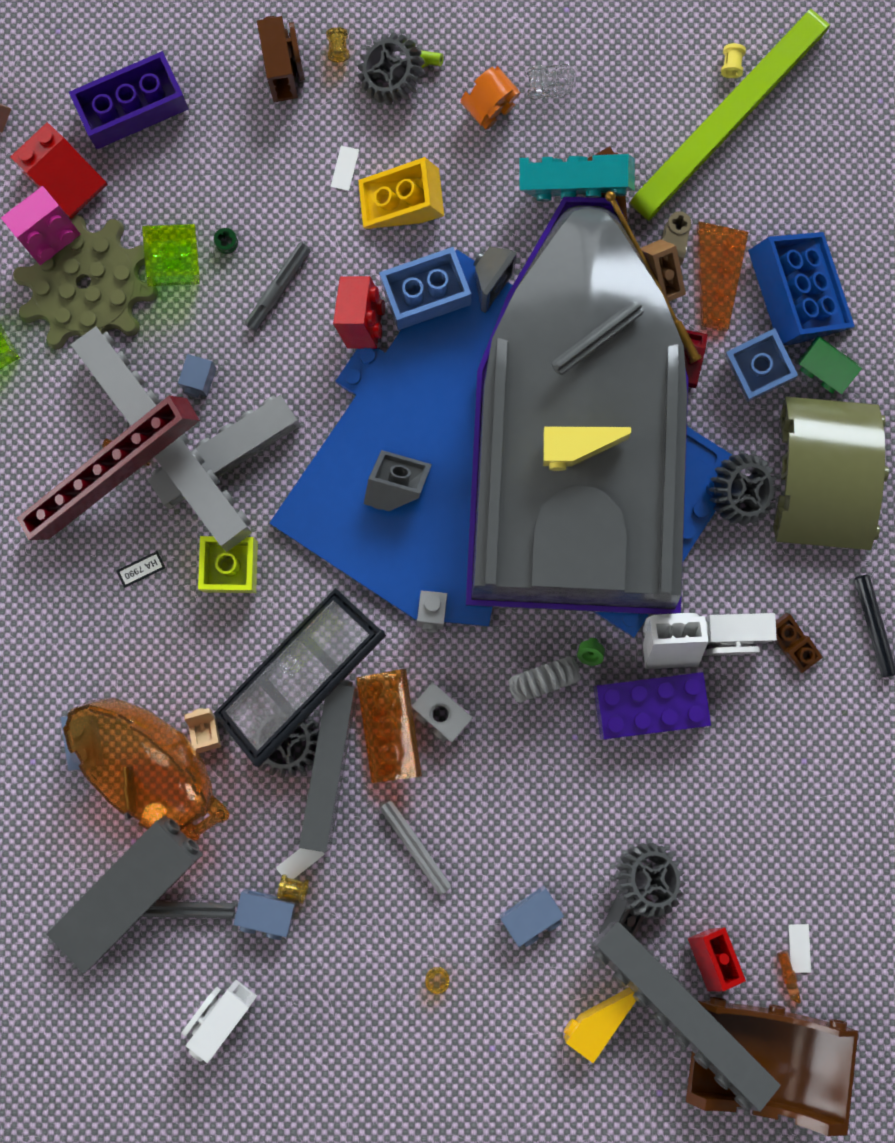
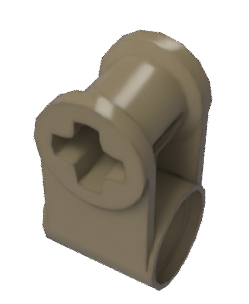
M678 211L673 213L665 224L661 240L676 245L681 266L687 251L691 219L687 213ZM675 224H678V225H679L678 227H679L680 230H677V229H676V225H675Z

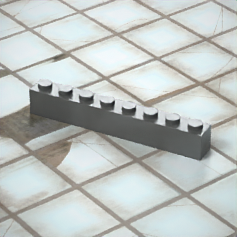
M619 921L611 922L589 946L595 952L593 954L594 958L603 966L608 965L615 972L613 977L622 986L626 987L628 985L635 992L633 994L635 1000L644 1007L648 1006L655 1013L653 1015L654 1019L666 1028L668 1026L675 1033L674 1039L682 1047H689L695 1053L694 1059L705 1069L709 1068L716 1075L714 1077L715 1081L724 1089L728 1090L729 1088L736 1095L735 1101L743 1109L761 1112L781 1085Z

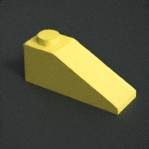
M544 427L543 466H549V470L552 471L566 470V466L572 467L628 440L631 435V427Z

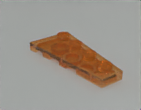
M699 221L697 224V234L699 239L698 256L700 260L699 281H701V324L703 327L727 332L749 232Z

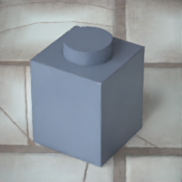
M187 354L178 384L184 390L183 393L195 398H199V395L207 397L217 368L210 360Z

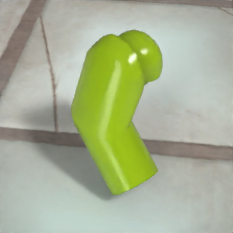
M421 50L422 54L420 57L425 62L421 66L422 68L428 65L442 66L444 60L443 53Z

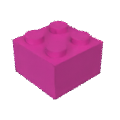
M43 186L1 217L3 222L39 265L51 259L53 255L81 235Z

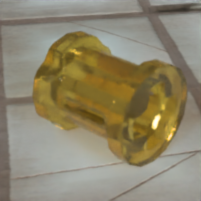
M341 27L328 29L326 31V37L329 41L327 58L332 62L338 63L347 61L350 58V52L346 44L348 39L347 30Z
M283 874L277 898L286 897L299 900V904H304L309 880L299 881L288 878L286 874Z

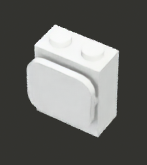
M696 613L658 614L648 617L643 628L645 636L643 641L645 669L698 667L708 644L705 616L699 617Z
M775 613L708 615L705 617L708 635L707 645L715 647L706 650L707 655L759 653V646H751L749 644H764L777 640Z
M235 980L224 995L218 999L216 996L221 989L216 987L181 1032L186 1037L193 1030V1036L186 1044V1047L190 1049V1055L196 1060H204L206 1063L211 1060L257 997L256 994L238 980Z

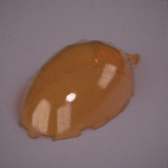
M112 697L87 701L68 712V718L63 731L69 752H75L81 762L79 768L83 775L109 804L123 815L128 812L135 819L139 820L137 825L148 830L157 820L166 815L178 823L180 831L187 838L197 841L202 833L217 823H223L229 819L227 808L213 796L212 784L203 758L182 732L149 709ZM207 812L210 814V816H208L198 824H193V822L201 816L204 817L207 814Z

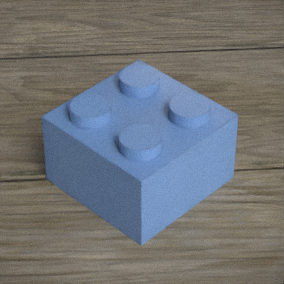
M775 328L727 351L725 355L747 402L795 380L798 376Z

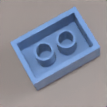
M454 247L379 272L380 283L398 330L471 305V291Z

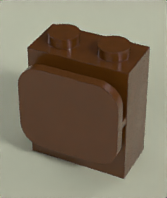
M267 16L262 20H257L265 71L273 102L297 99L296 72L299 74L300 81L305 80L294 22H289L290 33L288 36L282 16Z

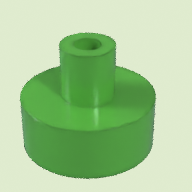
M590 638L580 643L577 657L583 664L596 666L603 662L605 648L599 643L598 639Z

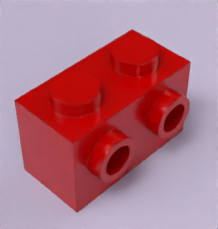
M725 927L708 929L687 938L708 992L726 991L746 981Z

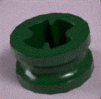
M221 228L216 231L214 243L219 252L223 254L233 253L238 247V239L234 231L229 228ZM225 236H229L232 241L231 244L227 242V246H223L221 242L222 238L225 240Z

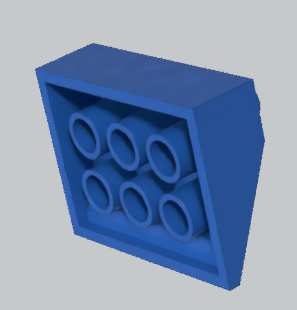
M824 232L771 236L748 250L773 329H776L784 346L799 344L813 340L817 336L824 337L855 327Z

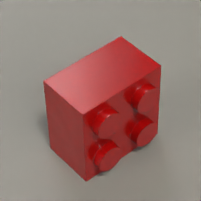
M340 276L333 325L347 349H377L378 339L382 338L383 332L381 316L385 315L386 310L385 301L381 299L378 287L374 285L370 276Z

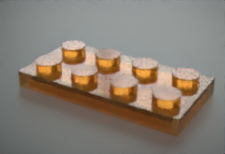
M406 669L356 677L371 782L378 783L421 777L422 772Z

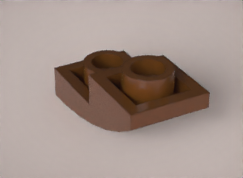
M785 613L776 620L777 640L775 642L800 673L805 672L823 658L810 637L804 635L791 614Z

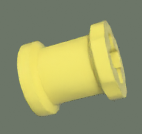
M728 44L723 48L725 59L724 65L721 67V75L726 78H739L743 75L742 59L746 54V48L741 44Z

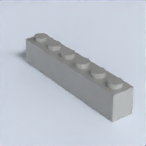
M281 394L277 397L271 396L262 403V407L255 411L249 410L241 415V420L235 424L223 426L218 430L219 434L211 439L205 438L196 444L197 448L195 449L205 461L202 467L206 472L211 469L217 478H220L300 427L298 420ZM162 467L155 469L151 473L152 476L147 480L166 508L171 509L185 500Z

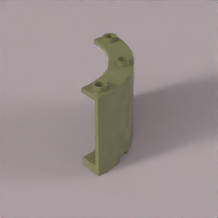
M785 397L779 420L782 443H787V453L782 456L781 479L786 480L784 496L779 495L773 523L776 542L871 550L874 540H877L880 534L878 521L884 482L887 481L889 476V468L885 466V415H881L878 404Z

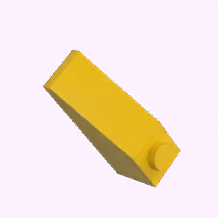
M629 987L579 1014L576 1020L572 1018L564 1029L566 1044L594 1063L636 1002L633 997L635 992Z

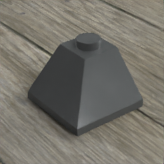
M489 246L485 253L481 252L474 261L475 281L481 311L484 313L488 311L514 274L517 253L513 250Z
M381 450L368 479L364 504L376 509L391 511L418 499L432 464Z

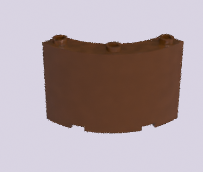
M710 997L709 1001H698L781 1085L761 1112L752 1110L753 1115L775 1120L779 1119V1115L794 1118L795 1125L828 1137L848 1135L859 1031L848 1028L845 1021L830 1019V1022L785 1012L786 1008L779 1005L769 1004V1008L726 1003V999L719 997ZM692 1051L686 1102L704 1111L736 1112L737 1107H741L734 1099L736 1095L729 1088L726 1090L721 1087L714 1079L716 1075L709 1068L705 1069L694 1059L695 1053Z

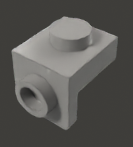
M421 590L417 626L422 627L423 631L436 633L438 629L444 630L447 593Z

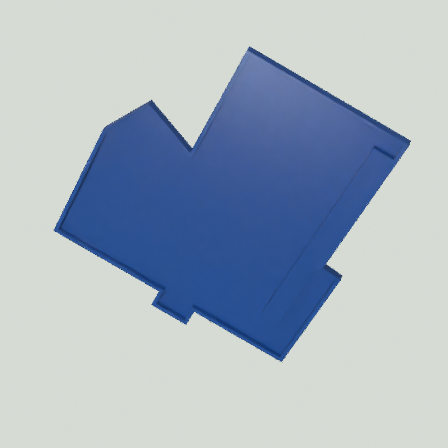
M456 249V255L471 291V305L401 329L386 353L379 348H363L355 351L335 382L356 397L269 524L414 620L418 618L420 593L422 590L447 593L444 623L489 627L492 607L466 606L477 370L507 294L513 285L507 282L488 311L484 313L481 311L475 281L474 260ZM688 426L686 439L683 561L716 511L714 510L716 503L710 501L714 496V492L708 490L714 487V482L710 478L717 477L714 469L722 467L721 461L729 460V456H732V454ZM381 450L432 464L418 499L391 511L376 509L364 504L368 479ZM594 612L632 638L636 636L649 615Z

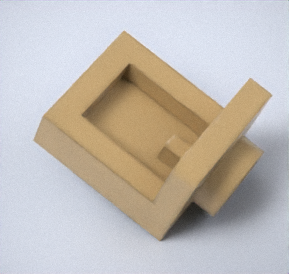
M210 708L196 709L192 713L184 715L185 722L189 726L192 750L195 754L221 747L217 719Z

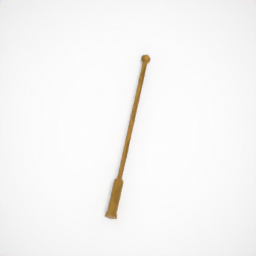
M608 191L605 195L606 200L611 202L626 233L665 298L684 345V350L689 358V363L691 364L701 359L702 357L698 354L682 321L678 320L621 212L615 200L616 194L613 191Z

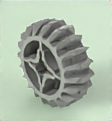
M568 656L511 677L508 681L509 689L516 702H523L578 682L581 679L580 669L574 657Z

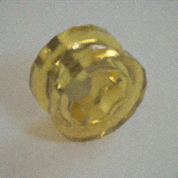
M433 967L427 972L425 984L431 993L442 994L448 989L450 979L448 972L444 968ZM437 973L441 974V979L445 978V982L440 983V987H434V982L430 983V978H434Z

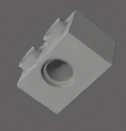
M433 682L411 706L415 709L412 715L422 724H425L427 721L435 727L433 733L443 742L447 739L453 742L473 719ZM441 706L447 709L448 718L446 721L437 722L434 720L433 711L435 708Z

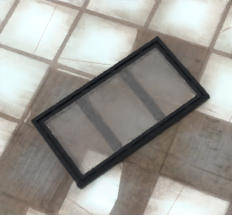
M335 588L213 714L251 760L253 766L259 768L386 637L385 631L379 629Z

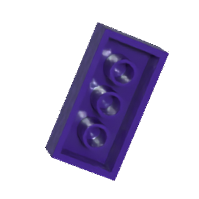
M163 51L69 91L85 130L96 149H100L189 110Z
M703 672L593 686L600 739L711 726Z

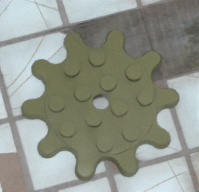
M76 214L70 220L81 235L42 265L36 262L30 267H17L14 270V281L18 285L29 287L33 293L31 299L20 307L19 318L25 323H32L39 319L46 320L50 325L46 343L55 350L62 348L70 337H81L95 326H97L102 334L110 329H118L126 336L136 335L140 330V324L132 315L134 304L140 301L151 302L158 295V290L154 284L143 282L138 277L140 267L151 260V250L144 245L131 249L124 248L120 241L124 233V226L122 222L116 219H110L102 230L92 233L87 230L85 219ZM87 276L91 279L90 285L85 289L79 288L77 282Z

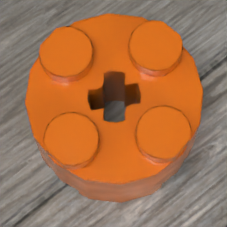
M498 66L495 69L491 67L482 73L474 81L476 85L470 95L465 91L460 102L485 130L494 125L497 121L496 117L500 113L503 115L508 114L515 106L513 101L520 95L518 88Z

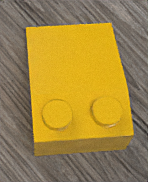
M425 157L358 180L362 222L365 229L420 224L444 216L439 168Z

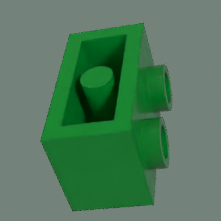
M820 336L814 339L798 360L802 366L800 371L811 379L817 376L823 381L821 386L831 393L838 391L843 394L862 370L858 363Z

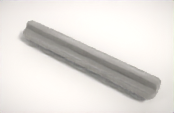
M390 800L380 807L381 812L438 894L441 895L451 888V884L393 801Z

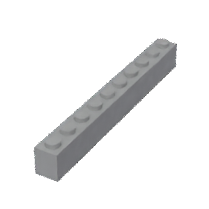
M95 326L70 344L131 426L160 403L151 389L148 392L144 390L142 385L146 382L136 370L131 372L127 366L131 363L122 351L116 353L113 349L116 343L107 331L102 334L97 326ZM183 434L157 454L155 459L220 546L227 552L252 534L248 528L251 522L242 510L238 513L232 506L236 503L227 490L220 491L217 487L220 480L211 469L207 472L202 467V464L205 462L196 449L192 452L186 445L190 441Z

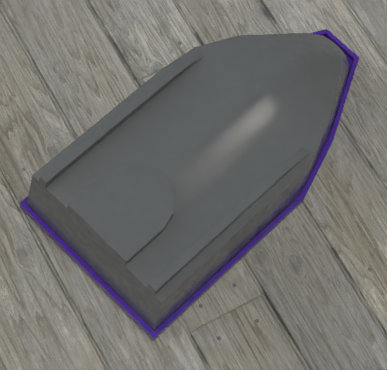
M563 197L507 294L478 367L466 606L651 615L681 613L688 375L685 369L684 345L662 292L626 233L611 202L607 201L606 198ZM632 301L641 304L644 312L640 317L565 374L560 375L554 371L552 362ZM544 427H631V435L628 440L572 467L566 466V470L552 471L549 470V466H543Z

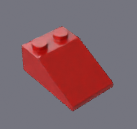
M48 122L10 156L19 169L38 188L43 186L70 219L108 185Z

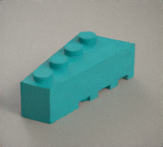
M629 154L593 155L592 161H588V157L569 156L567 162H563L559 158L542 157V162L539 163L530 161L529 157L519 158V190L535 197L536 201L541 202L551 201L554 196H561V199H563V197H576V195L586 194V197L599 198L601 193H607L608 191H613L616 196H625L627 191H635V158Z

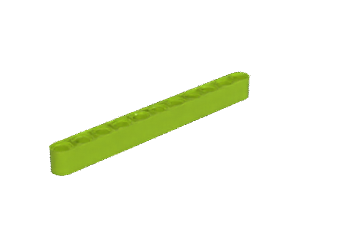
M813 9L808 10L631 199L629 205L646 220L650 221L827 32L830 24Z

